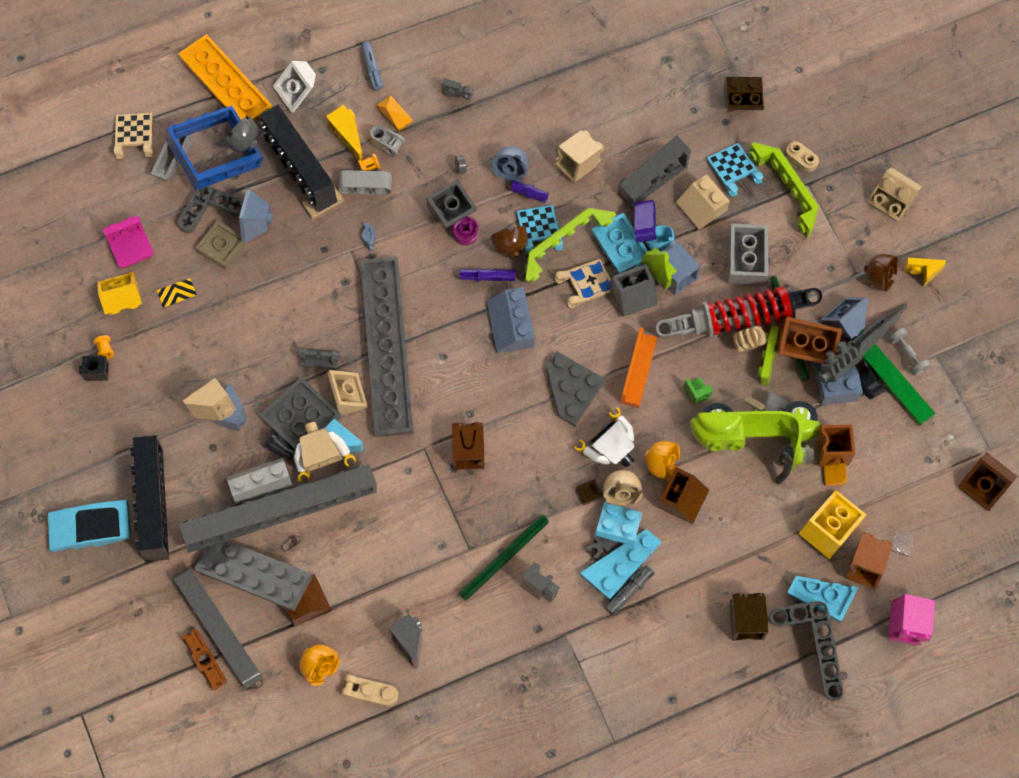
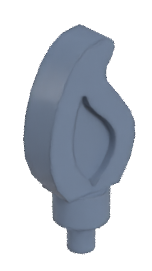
M364 223L365 229L362 233V240L366 243L369 250L372 251L376 238L375 231L369 223Z

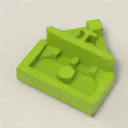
M654 248L644 254L641 264H647L651 275L666 290L671 286V276L677 271L668 261V253L666 251L661 253L657 248Z

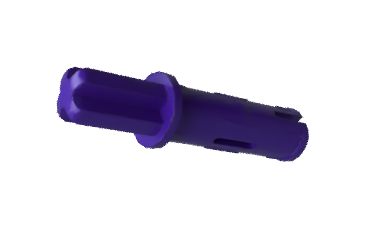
M478 268V270H460L459 278L461 280H477L478 282H515V269L487 270Z

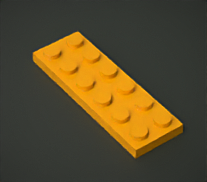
M207 34L178 53L179 58L225 108L233 106L241 120L248 115L255 122L260 118L259 114L272 108V104Z

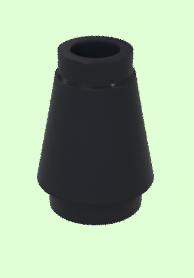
M273 434L265 444L268 451L287 460L295 452L280 435Z

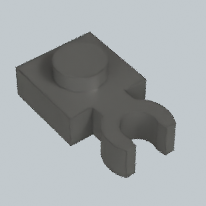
M446 78L443 79L441 84L443 94L448 97L457 98L462 96L467 100H471L473 95L472 87L461 86L459 82Z
M595 536L593 540L596 544H590L586 552L589 553L591 550H596L597 554L593 559L597 560L601 556L602 550L608 553L618 542Z

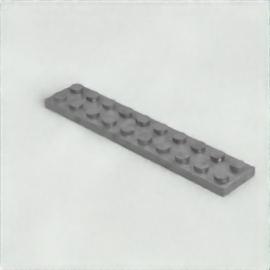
M398 257L361 260L375 437L414 434Z

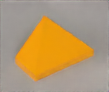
M391 95L377 104V108L397 131L413 122Z

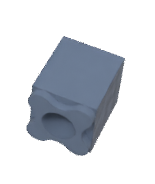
M674 241L661 253L664 251L668 253V261L677 271L671 276L672 282L668 288L674 295H677L687 285L698 279L701 266L679 242L676 243Z

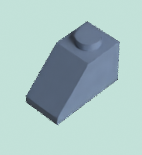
M227 384L225 391L237 410L230 417L224 418L221 421L216 420L219 426L240 431L241 426H244L246 423L247 414L232 385Z

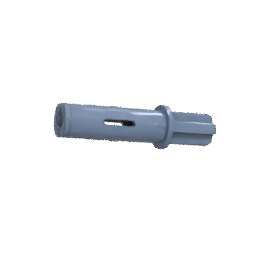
M363 42L361 49L368 69L367 76L371 80L373 89L379 91L383 88L380 76L381 70L378 69L371 42Z

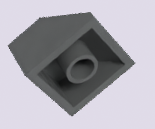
M458 179L426 197V206L434 218L445 228L450 227L478 210Z
M408 613L392 625L389 631L391 639L416 669L419 667L422 645L421 632L423 630L419 620L416 617L412 618Z

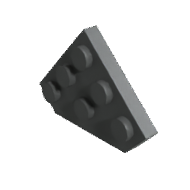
M556 351L547 365V372L559 418L576 427L605 383V379Z

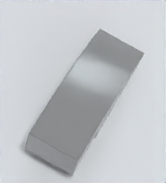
M192 134L178 139L186 155L195 139ZM167 141L160 152L151 175L169 181L179 168L180 163Z

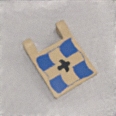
M600 259L556 273V283L561 284L570 279L578 295L568 299L567 305L570 309L611 293L608 285L611 279Z

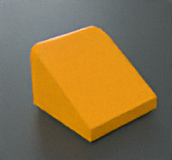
M845 463L824 466L825 486H841L846 484Z

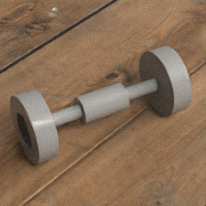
M902 328L892 334L889 340L892 344L899 341L902 343L906 354L917 364L912 369L914 375L917 376L926 371L931 364L928 360L919 362L915 351L903 340L908 332L905 328Z

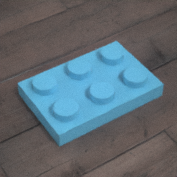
M624 213L612 218L614 222L607 227L596 226L591 229V233L617 274L642 265V258L648 252L643 242H636L635 230Z

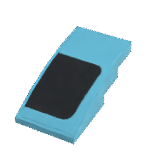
M120 500L95 503L48 513L50 551L57 552L69 548L76 550L92 545L99 547L130 539L129 501Z

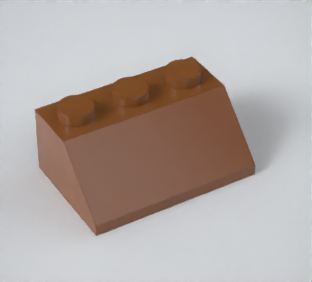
M784 317L781 319L778 333V354L825 364L827 352L832 351L834 355H837L836 351L838 350L842 329Z

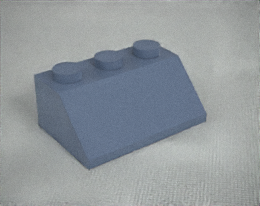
M524 287L505 290L489 299L487 306L497 353L534 347L535 338Z

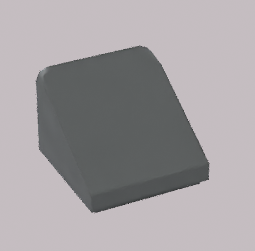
M768 392L764 404L765 410L784 411L788 401Z

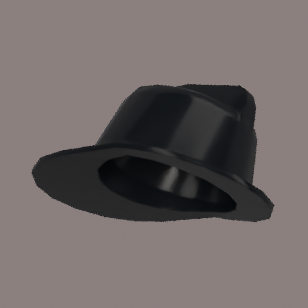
M862 357L867 366L859 376L863 394L872 400L884 392L889 393L877 380Z

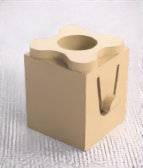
M581 130L558 146L557 152L559 157L555 159L554 165L575 183L597 167V164L601 161L600 154L604 147L600 142L593 140L588 131Z

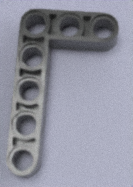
M814 601L773 609L770 613V621L776 627L782 628L812 623L825 694L832 701L841 700L844 696V687L827 605L822 601ZM817 606L825 608V613L822 616L814 614V609ZM798 609H802L805 612V616L800 620L794 617V613ZM777 613H783L785 619L781 623H776L774 616ZM820 626L828 627L829 632L826 636L818 635V628ZM824 646H830L833 649L832 654L828 657L823 656L821 653ZM828 666L836 668V674L833 677H828L825 674ZM832 686L840 688L838 697H831L829 695V689Z

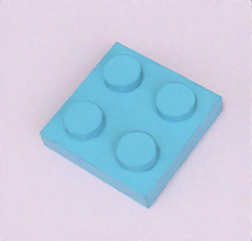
M604 502L595 536L634 546L643 512Z

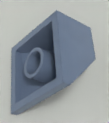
M246 190L239 216L241 238L244 243L268 231L269 224L273 223L274 218L270 204L251 190Z
M846 297L820 321L826 326L842 329L840 338L854 339L865 327L868 300L866 297Z

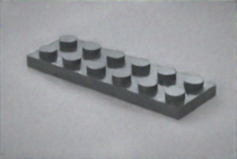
M230 541L206 547L194 568L199 574L291 611H295L313 577L309 572Z

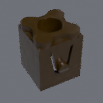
M733 594V599L730 600L732 641L746 639L764 640L768 634V621L770 619L767 616L765 594Z

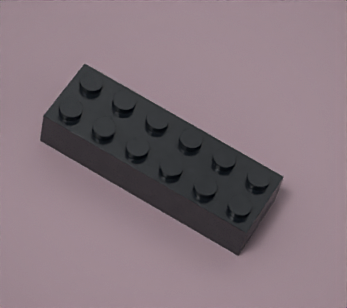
M279 104L259 114L261 119L259 125L263 130L262 135L265 141L272 144V151L275 155L281 157L280 162L283 167L290 170L289 175L292 180L299 183L298 188L302 194L307 195V201L312 208L315 207L318 212H321L337 203L333 181Z
M157 435L134 437L133 445H130L131 456H134V463H131L132 475H135V482H132L133 494L136 493V500L133 501V510L137 513V519H134V529L138 532V538L135 539V549L139 551V556H142L145 562L168 560L169 544L163 447Z

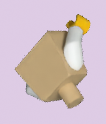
M316 422L305 425L307 435L300 437V443L297 445L294 454L297 471L300 472L298 476L299 482H302L301 475H306L309 481L311 477L310 471L342 459L346 466H349L347 459L350 457L356 462L355 456L350 453L345 441L336 433L328 432L326 428L318 430Z

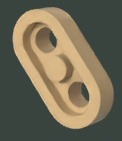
M799 142L788 144L786 148L788 159L807 172H812L817 168L819 158L815 153Z

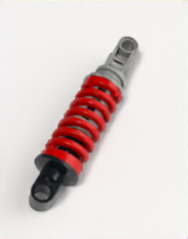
M786 284L775 288L773 293L770 290H765L763 295L760 292H755L753 297L750 294H745L743 300L740 296H735L733 302L730 298H726L723 304L720 300H716L714 305H711L709 302H703L702 309L700 310L692 309L690 314H683L659 321L655 327V333L660 338L682 336L695 332L696 336L707 332L710 337L720 335L722 328H725L726 332L729 333L731 332V326H735L736 330H741V324L744 323L746 328H750L753 321H755L756 326H760V317L763 316L766 324L771 323L770 315L773 314L775 321L780 322V313H782V317L796 318V310L816 306L822 300V292L818 288L791 292L789 285ZM812 292L817 295L816 302H811L808 299L809 293ZM661 324H666L669 327L667 334H662L659 331Z

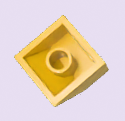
M134 272L97 282L98 295L105 314H117L123 309H135L142 304Z

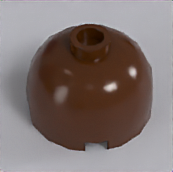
M525 226L514 227V230L505 229L490 237L496 252L502 256L509 255V258L520 256L519 252L525 250L528 244V234Z
M877 254L864 267L868 283L880 291L887 292L890 290L895 281L891 280L893 274L897 275L898 258L891 254Z

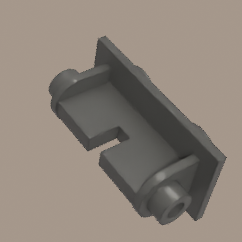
M302 348L299 353L300 366L338 369L340 351Z

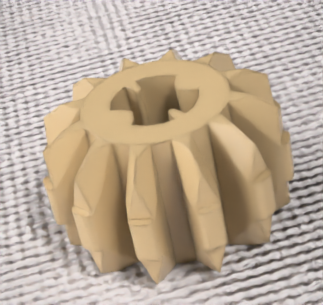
M755 326L735 333L733 343L738 352L749 351L766 343V336L762 327Z

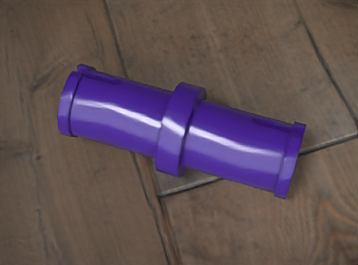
M516 180L513 181L511 186L512 192L524 195L527 199L532 198L546 203L549 192Z

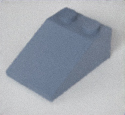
M813 362L821 405L859 401L863 392L859 373L855 365L836 382L826 381L822 383L819 380V377L822 375L820 366L822 364Z

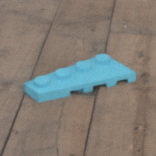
M646 529L636 536L634 546L623 544L582 571L580 576L610 601L660 546L661 541Z

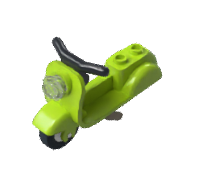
M749 396L745 397L744 401L756 408L757 410L734 412L725 404L714 403L705 407L702 413L697 414L696 418L690 420L689 426L695 439L703 447L711 451H738L743 449L746 443L745 437L784 436L790 439L791 445L784 446L781 451L779 461L783 464V471L776 477V484L783 483L790 475L791 470L794 471L796 465H802V463L809 465L810 461L814 460L813 449H810L809 445L802 447L801 442L816 437L822 425L817 421L818 414L816 409L807 402H792L787 405L784 411H767L764 404Z

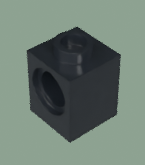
M83 356L82 363H79V373L82 374L85 381H108L109 361L106 356ZM98 366L94 371H90L91 367Z

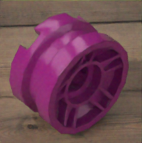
M467 216L453 224L454 240L464 246L476 242L478 238L477 221Z

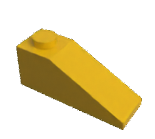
M342 105L326 116L327 126L357 160H363L355 123L356 116L351 109H347Z

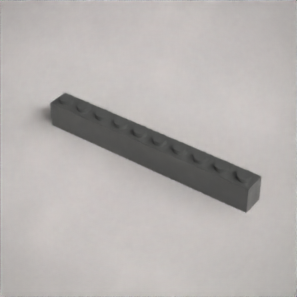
M369 464L365 466L358 465L352 470L346 472L339 471L333 476L321 477L311 483H302L292 489H283L277 494L264 495L255 501H245L233 508L226 507L214 514L207 513L195 520L188 519L179 524L187 553L377 493V483Z

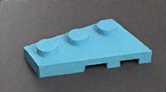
M796 576L786 595L801 603L824 602L829 609L830 618L841 623L859 587L843 586L839 583L832 584L821 582L817 579ZM817 606L814 609L822 614L825 613L823 606Z

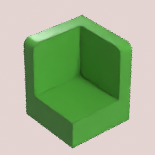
M688 378L684 382L683 387L694 406L711 398L713 389L710 384L705 386L701 378L690 381Z

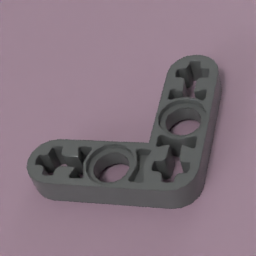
M211 186L198 189L194 192L179 218V227L184 233L193 232L208 206L239 217L241 209L237 208L234 210V206L240 205L242 209L243 200ZM207 191L208 195L205 194L202 198L201 193H205ZM219 197H224L226 199V201L223 204L216 203V200ZM195 205L201 207L198 212H192L191 208ZM190 220L191 225L185 227L184 223H188Z

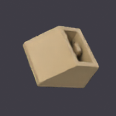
M891 167L885 172L867 202L899 221L915 200L922 186Z

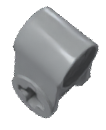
M376 125L371 128L370 141L372 146L389 156L396 157L399 148L405 144L406 140L401 135L383 126Z

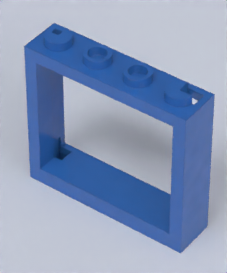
M233 106L220 108L212 113H204L200 117L187 119L183 123L173 124V126L166 129L165 139L195 191L261 167L263 156L257 146H255L252 150L249 148L245 150L248 155L246 157L197 174L178 141L181 137L228 122L233 129L241 121Z

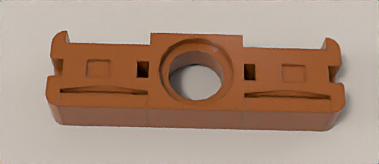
M194 629L190 635L182 636V641L185 642L194 662L211 686L210 689L215 691L225 685L227 679L198 630ZM202 655H208L210 661L206 665H201L199 658Z

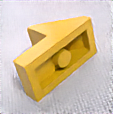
M908 257L904 265V272H909L913 275L922 273L923 286H925L942 272L946 260Z

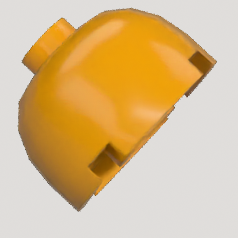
M671 441L656 442L650 450L646 451L645 461H647V468L655 477L662 480H670L675 467H678L674 466L676 459H680V447L677 443Z
M317 644L311 646L302 653L299 664L300 672L311 685H321L325 683L323 679L328 674L332 677L340 663V658L337 656L339 654L328 645Z

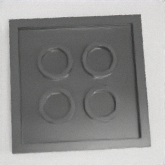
M302 377L259 415L294 451L300 443V437L307 435L306 424L316 422L318 430H321L333 419L338 421L342 417Z

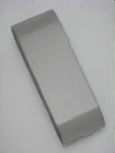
M354 170L339 172L338 191L342 194L389 195L391 193L392 174L389 172Z

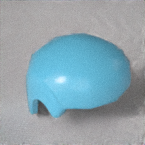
M656 226V240L646 241L647 246L651 250L657 248L660 252L665 250L674 242V231L669 226Z

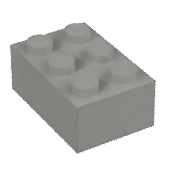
M731 224L728 233V284L765 286L768 279V225Z

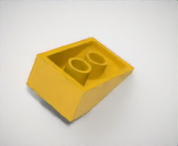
M835 490L799 534L830 559L865 518L866 514Z

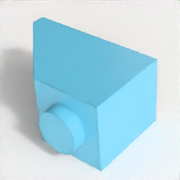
M335 419L325 427L328 432L336 433L345 441L350 453L362 452L364 450L363 442Z

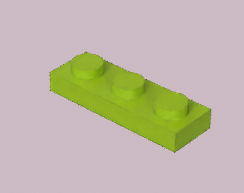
M771 326L770 332L766 333L765 339L768 345L767 349H763L761 360H764L763 366H759L758 370L761 385L769 386L778 343L779 327Z

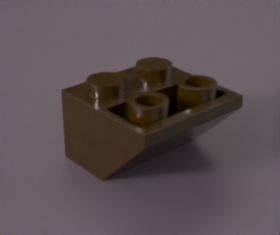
M726 77L724 104L727 110H764L762 77Z

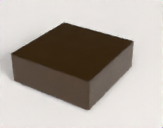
M595 479L576 487L584 505L602 499V494Z

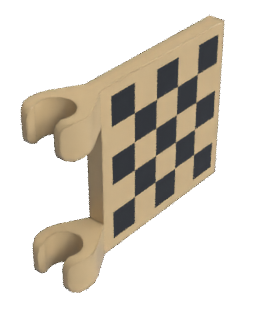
M152 113L116 115L114 147L116 159H123L124 146L144 145L145 157L153 156Z

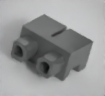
M533 562L522 576L520 587L538 600L544 597L551 603L558 594L560 587L552 582V575H547L546 577L539 573L541 566Z

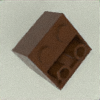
M675 467L657 508L693 524L709 489L694 475Z

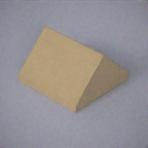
M334 370L327 372L335 403L341 415L368 407L358 373Z

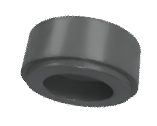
M462 155L456 156L455 165L458 174H465L467 171L465 158Z

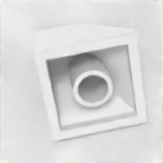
M291 61L273 85L291 112L298 108L313 88L316 74L307 62Z

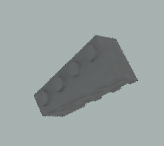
M676 135L629 177L621 180L618 194L631 208H634L635 202L643 201L688 168L691 149Z

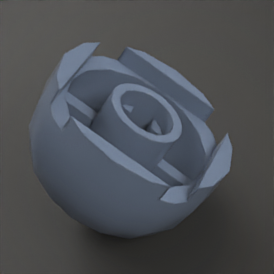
M516 146L501 148L496 153L492 162L494 174L498 178L499 176L506 178L504 181L511 183L514 180L522 181L529 169L528 156L521 148Z

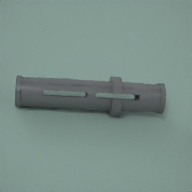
M645 565L635 577L632 576L630 578V582L605 606L606 610L614 616L635 593L644 588L646 582L655 575L654 571L648 565Z

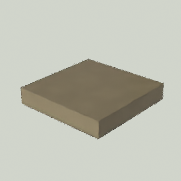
M216 221L195 247V250L226 269L246 243L242 242L239 233Z

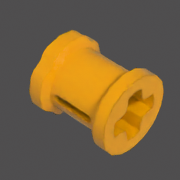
M371 154V157L364 160H357L361 171L380 169L375 154Z
M103 335L93 340L94 345L97 346V356H106L107 359L114 356V351L111 350L109 343L111 341L110 336Z

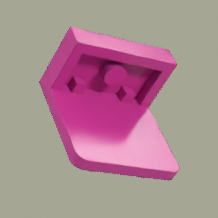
M138 215L128 217L120 223L111 224L103 229L119 268H126L154 255Z

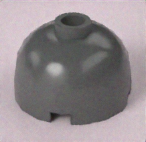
M247 115L246 118L244 117L231 130V136H226L223 143L236 152H244L248 148L252 150L258 144L256 140L259 136L257 124Z

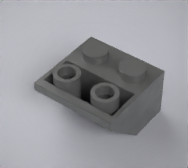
M647 264L612 276L608 283L623 317L657 305L655 283Z

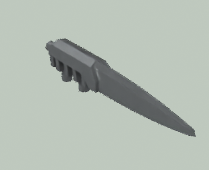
M907 303L879 319L854 340H850L847 344L843 341L839 342V349L836 351L837 355H834L832 351L827 352L825 364L820 365L822 375L819 377L820 382H836L856 365L863 355L901 316L907 308Z

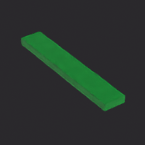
M876 344L863 355L870 369L919 426L936 414Z

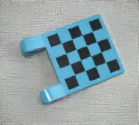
M739 143L707 157V161L723 182L731 197L736 196V191H738V187L734 182L748 175H751L756 185L763 182V174L756 169Z
M553 205L517 211L519 224L526 227L528 234V244L525 248L526 253L534 248L532 242L543 241L559 229ZM562 238L559 239L561 243L555 247L556 251L563 249Z

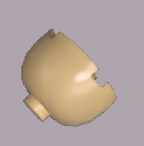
M619 470L611 473L603 485V496L609 504L626 507L625 503L632 502V505L641 500L643 495L640 479L630 471Z

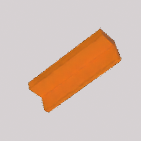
M642 327L639 329L621 398V404L637 408L640 407L657 342V337L643 334L644 328Z

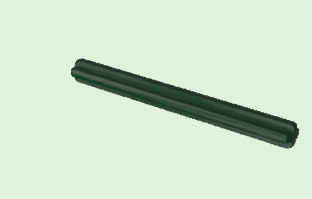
M543 514L540 515L459 592L461 598L467 601L549 523L548 518Z

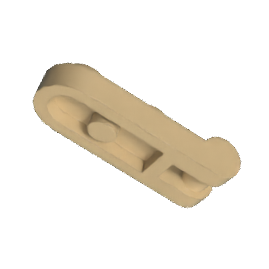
M349 674L345 675L344 681L346 683L340 695L386 707H391L397 703L399 694L394 686L358 678ZM353 684L359 685L358 692L352 690Z

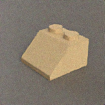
M706 174L684 192L676 201V205L693 225L700 230L725 213L730 201Z
M216 378L183 400L192 416L198 419L221 421L224 418L230 417L237 410Z

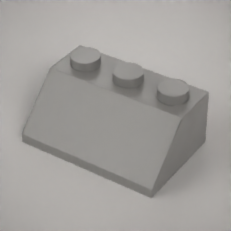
M282 457L227 477L236 506L245 501H255L264 495H273L283 489L293 488Z

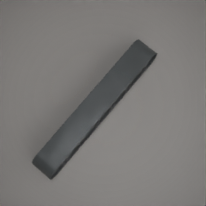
M190 566L173 576L172 578L244 688L248 689L263 678Z

